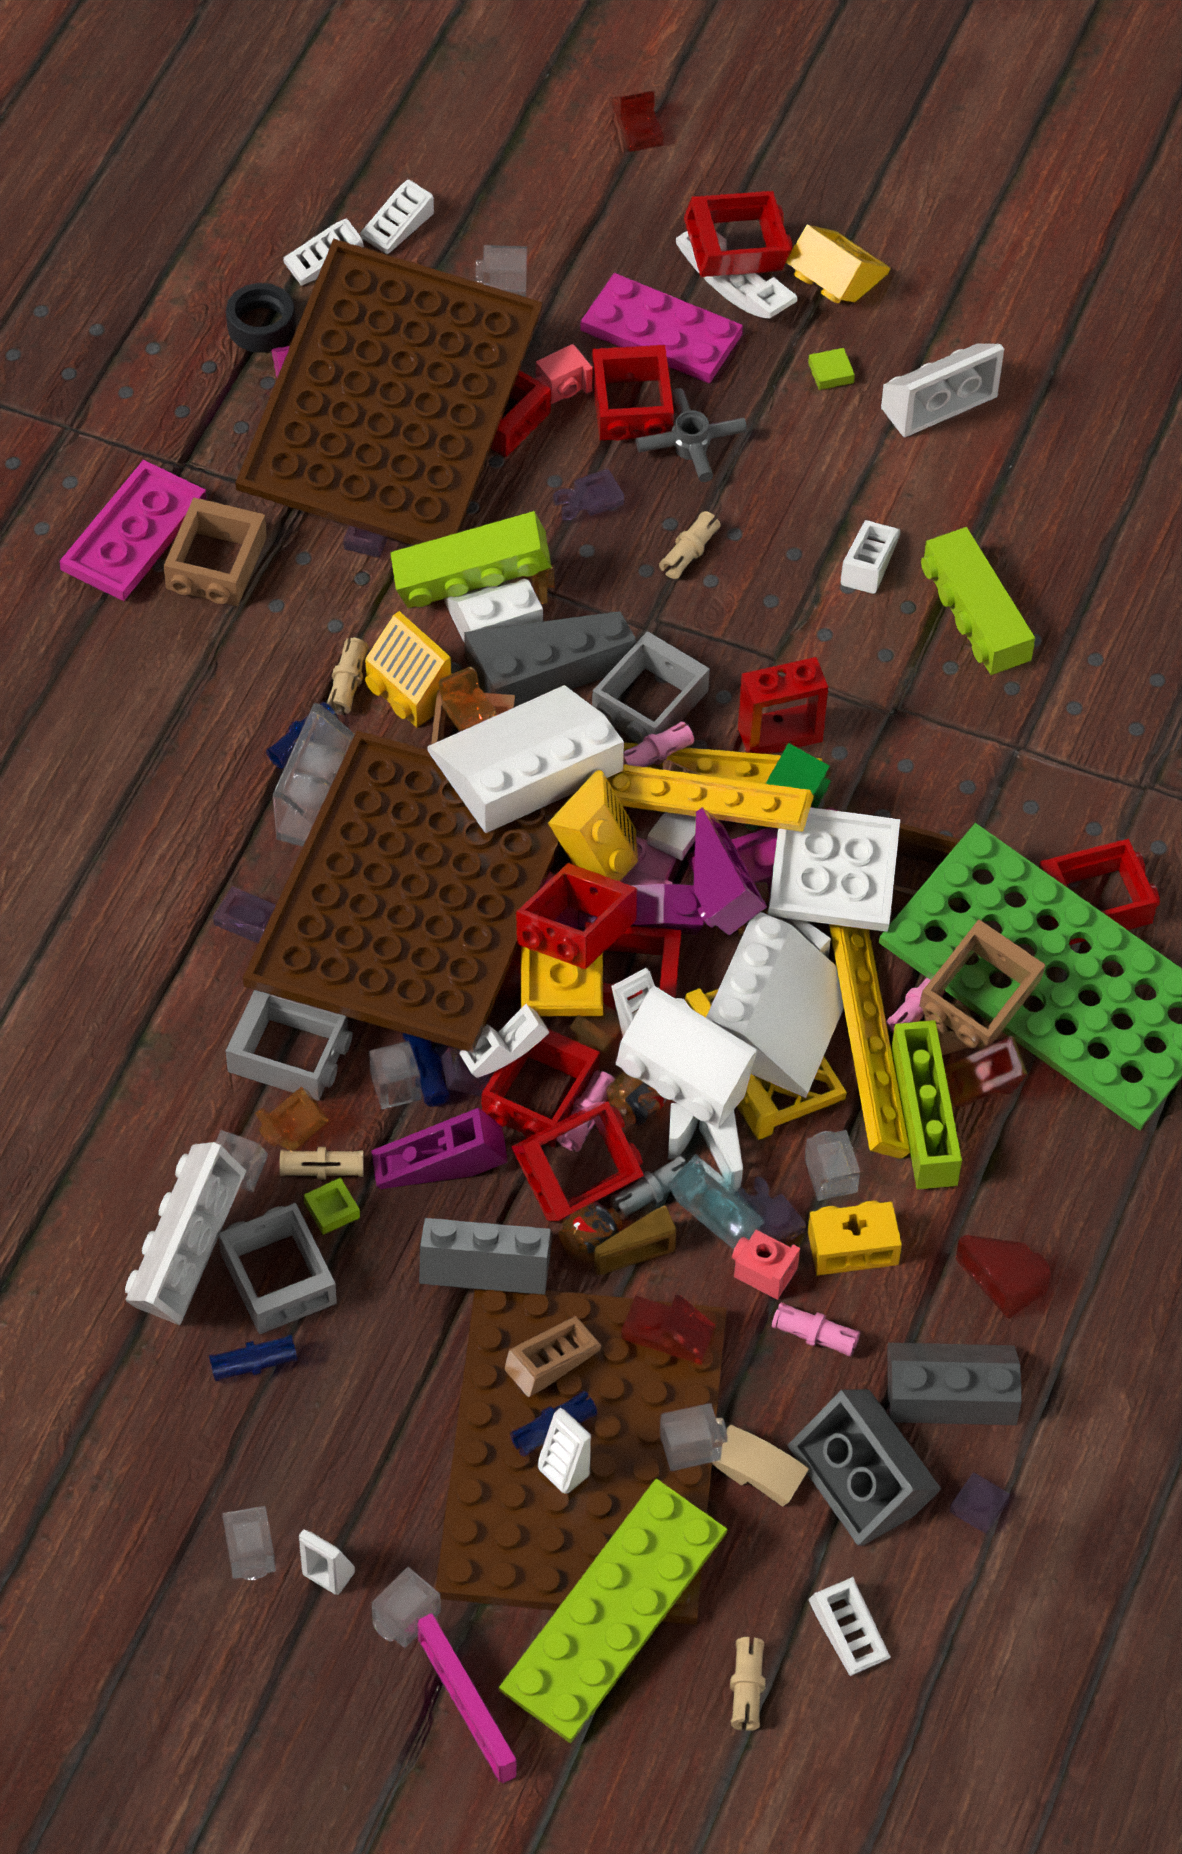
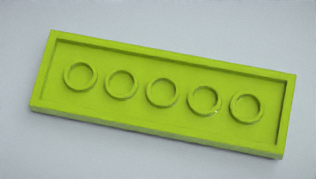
M655 1479L500 1685L499 1692L571 1744L727 1534V1528L664 1483Z

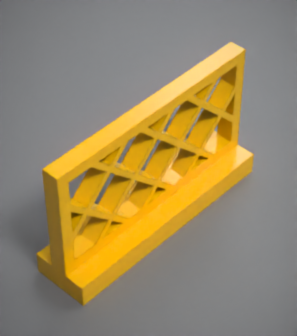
M701 989L686 993L685 1001L692 1010L706 1018L719 989L706 994ZM824 1056L814 1078L825 1082L831 1090L822 1095L809 1091L805 1098L755 1075H750L745 1097L737 1107L758 1140L772 1135L773 1129L777 1125L845 1100L847 1092ZM773 1092H779L796 1098L795 1104L779 1111L771 1099Z

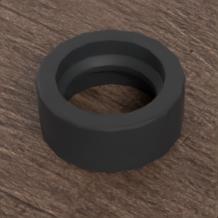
M254 283L238 289L227 301L226 322L229 336L239 347L250 352L264 353L284 346L294 335L296 326L295 306L292 297L283 288L269 283ZM258 308L272 309L282 315L279 321L265 327H252L240 320L243 314Z

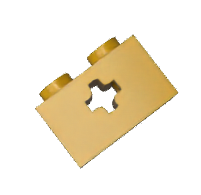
M866 1201L858 1206L844 1208L826 1206L818 1211L810 1212L808 1236L817 1276L899 1265L902 1244L892 1201L883 1203Z

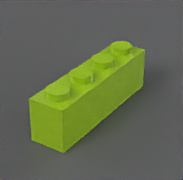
M535 511L390 552L396 591L408 609L424 607L433 601L447 597H459L469 591L486 586H498L504 581L521 576H533L539 571L552 568L546 532Z
M964 527L927 540L924 558L921 559L923 572L928 579H933L936 584L942 604L945 607H950L955 616L959 632L962 635H967L972 644L976 660L979 663H984L990 675L1032 661L1035 637L968 528Z
M936 1021L897 1023L894 1027L891 1050L916 1188L918 1190L958 1186L962 1159Z

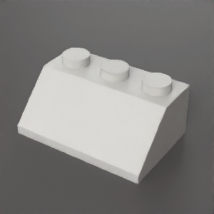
M975 344L966 349L956 350L950 356L934 363H927L918 370L902 377L897 376L883 386L881 409L905 438L994 399L998 395L1004 348L1001 344Z
M653 986L621 1040L616 1065L621 1067L629 1076L638 1078L656 1089L662 1097L673 1100L683 1106L697 1119L706 1121L718 1129L745 1097L757 1049L656 986Z

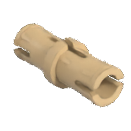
M706 511L702 512L688 531H683L676 538V545L659 563L662 571L669 565L672 566L665 575L673 579L679 578L693 558L697 559L704 552V545L720 528L718 519L711 525L708 524L715 517L713 514Z
M359 638L345 640L340 662L333 669V687L326 707L329 711L338 715L350 713L355 691L363 680V673L361 671L369 646Z
M318 1147L317 1151L280 1150V1176L282 1177L285 1175L317 1176V1180H326V1176L363 1177V1150H359V1152L326 1151V1147ZM303 1162H340L341 1165H304Z
M741 1637L736 1641V1672L731 1676L730 1689L734 1691L731 1726L738 1730H742L745 1713L747 1714L746 1731L756 1730L760 1727V1693L764 1692L765 1678L761 1676L764 1641L755 1637L750 1654V1637Z

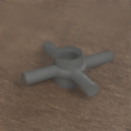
M675 389L671 393L677 418L672 431L636 438L637 450L641 453L674 446L675 452L680 457L693 461L701 482L710 481L713 478V473L706 456L707 446L713 438L747 432L745 418L709 424L707 417L703 413L690 410L684 390Z

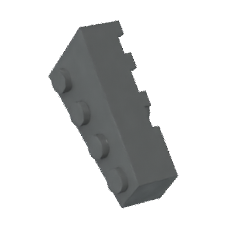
M621 611L464 632L465 661L482 693L515 695V707L563 685L571 690L605 678L636 644V638Z

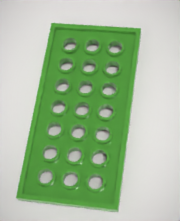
M974 823L892 921L888 932L884 931L882 933L879 943L930 980L978 919L982 922H997L1003 930L1001 935L1016 945L1027 944L1031 946L1035 952L1034 957L1045 964L1042 980L1029 996H1036L1041 999L1044 1008L1038 1012H1031L1025 1009L1022 1004L1002 1032L1140 1131L1182 1079V1024L1174 1023L1168 1016L1170 1009H1182V968L977 823ZM984 869L993 875L994 880L986 885L979 884L973 879L972 873L976 870ZM1011 892L1020 893L1024 896L1026 904L1018 908L1011 907L1006 903L1004 896ZM953 898H963L969 903L970 909L965 913H957L951 910L948 902ZM1043 915H1050L1057 920L1059 926L1054 930L1047 931L1037 924V919ZM931 926H937L945 931L947 937L943 941L933 942L926 937L924 931ZM1075 938L1085 939L1090 944L1091 950L1085 954L1076 953L1071 949L1069 942ZM978 955L979 961L973 965L964 964L945 991L991 1023L1020 986V983L1008 976L1011 980L1010 986L1007 988L993 986L989 977L994 973L1004 972ZM1108 961L1117 962L1122 966L1124 973L1118 977L1108 976L1104 973L1102 965ZM1051 967H1059L1066 972L1068 978L1064 982L1055 983L1048 979L1045 971ZM1142 984L1149 985L1155 990L1157 996L1152 1000H1142L1136 995L1135 988ZM1084 990L1094 991L1098 994L1100 1003L1095 1006L1084 1005L1079 1000L1078 994ZM1119 1013L1126 1014L1132 1019L1133 1026L1126 1030L1118 1029L1113 1025L1111 1017ZM1067 1019L1075 1024L1077 1031L1072 1035H1062L1056 1030L1054 1024L1058 1020ZM1149 1037L1160 1038L1165 1043L1166 1050L1161 1053H1152L1145 1047L1144 1041ZM1092 1043H1102L1108 1048L1110 1055L1104 1059H1096L1089 1054L1087 1047ZM1127 1066L1136 1067L1142 1073L1143 1079L1137 1083L1127 1082L1121 1076L1120 1071Z

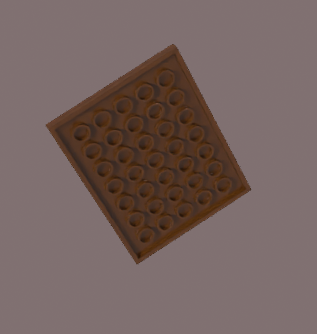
M333 238L236 480V490L411 545L459 533L542 312L543 302Z
M356 730L243 975V987L474 1053L519 946L517 944L516 911L544 886L561 846L548 822L575 793L485 833L427 749Z
M475 1289L435 1587V1599L557 1611L655 1479L664 1483L707 1514L712 1462L708 1461L714 1448L727 1307L546 1290L545 1295ZM576 1316L602 1345L600 1351L543 1390L528 1397L505 1370L509 1349ZM569 1335L565 1337L575 1349L579 1347ZM553 1345L554 1349L562 1356L563 1353L556 1345ZM540 1354L539 1357L541 1358V1360H542L545 1364H547L548 1362H547V1361L544 1359V1357ZM560 1408L565 1409L591 1434L590 1475L567 1494L562 1493L538 1469L539 1457L554 1413ZM702 1567L662 1622L697 1625Z

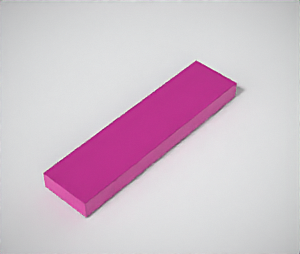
M431 1613L418 1619V1640L498 1781L503 1784L515 1778L516 1758L434 1615Z

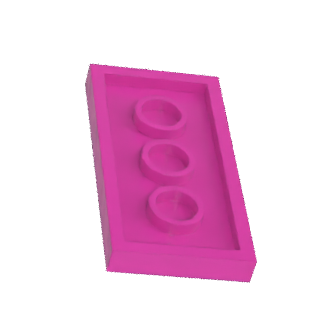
M614 273L582 318L580 331L619 347L665 345L668 367L710 384L742 336L743 325Z
M143 460L60 560L61 571L125 601L176 538L193 497L207 500L206 490Z

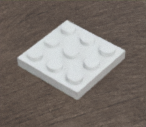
M810 807L803 832L778 828L768 915L888 932L900 819Z

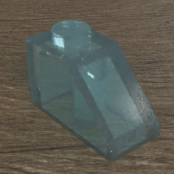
M696 1154L668 1183L677 1202L733 1250L741 1237L744 1236L749 1239L755 1230L765 1222L725 1178Z

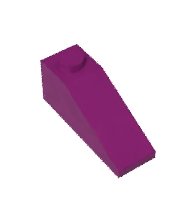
M702 807L696 811L694 893L701 904L698 912L709 927L713 928L716 925L726 934L731 935L767 906L724 825Z
M632 885L637 888V920L631 926L681 930V934L697 935L702 928L703 919L698 912L701 904L694 893V885ZM578 910V929H585V922L593 923L598 917Z
M479 1107L371 1150L376 1186L380 1189L471 1177L508 1162L502 1126Z

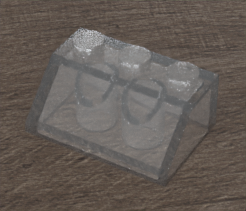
M314 703L273 793L276 839L302 847L355 735L325 707Z

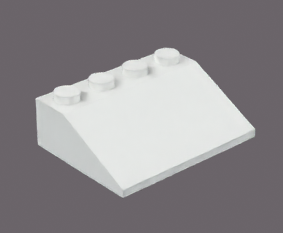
M563 685L428 746V752L483 831L488 833L577 792L596 770L603 771L606 778L623 771L624 741L603 713Z
M760 912L749 920L706 1018L757 1049L751 1071L752 1075L806 1098L844 1008L837 966L791 924Z
M214 1142L194 1144L189 1154H183L180 1158L175 1176L178 1177L172 1193H166L160 1204L159 1215L162 1217L155 1232L150 1231L142 1247V1254L145 1255L139 1270H133L125 1287V1293L128 1294L126 1301L132 1306L178 1325H181L217 1241L218 1233H220L246 1173V1170L221 1145Z

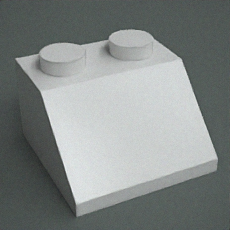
M521 577L504 581L498 586H486L472 590L459 597L444 598V602L463 642L464 632L543 622V608L529 580Z

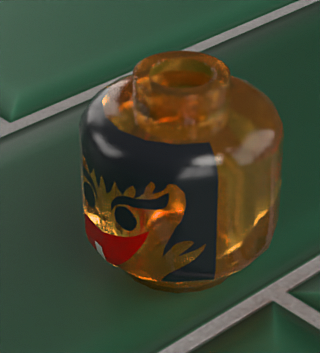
M625 1072L608 1084L606 1089L610 1106H615L621 1113L623 1120L631 1125H642L666 1104V1098L662 1097L656 1089L638 1078L629 1076Z
M592 1202L563 1218L562 1229L559 1230L558 1235L564 1250L571 1259H580L584 1263H592L595 1259V1247L623 1230V1224L618 1213L612 1207L606 1209L599 1202Z

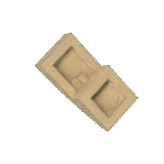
M732 1425L727 1427L708 1461L712 1462V1465L741 1486L746 1482L751 1483L782 1507L790 1502L809 1470L808 1467L779 1448Z

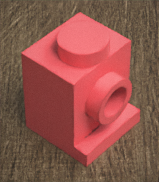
M571 344L536 361V378L534 379L551 388V404L564 398L572 397L580 390H583L585 394L592 392L593 367L575 345Z
M755 1230L750 1239L744 1236L741 1237L733 1251L732 1259L736 1260L734 1277L778 1300L798 1269L800 1248L795 1245L789 1247Z

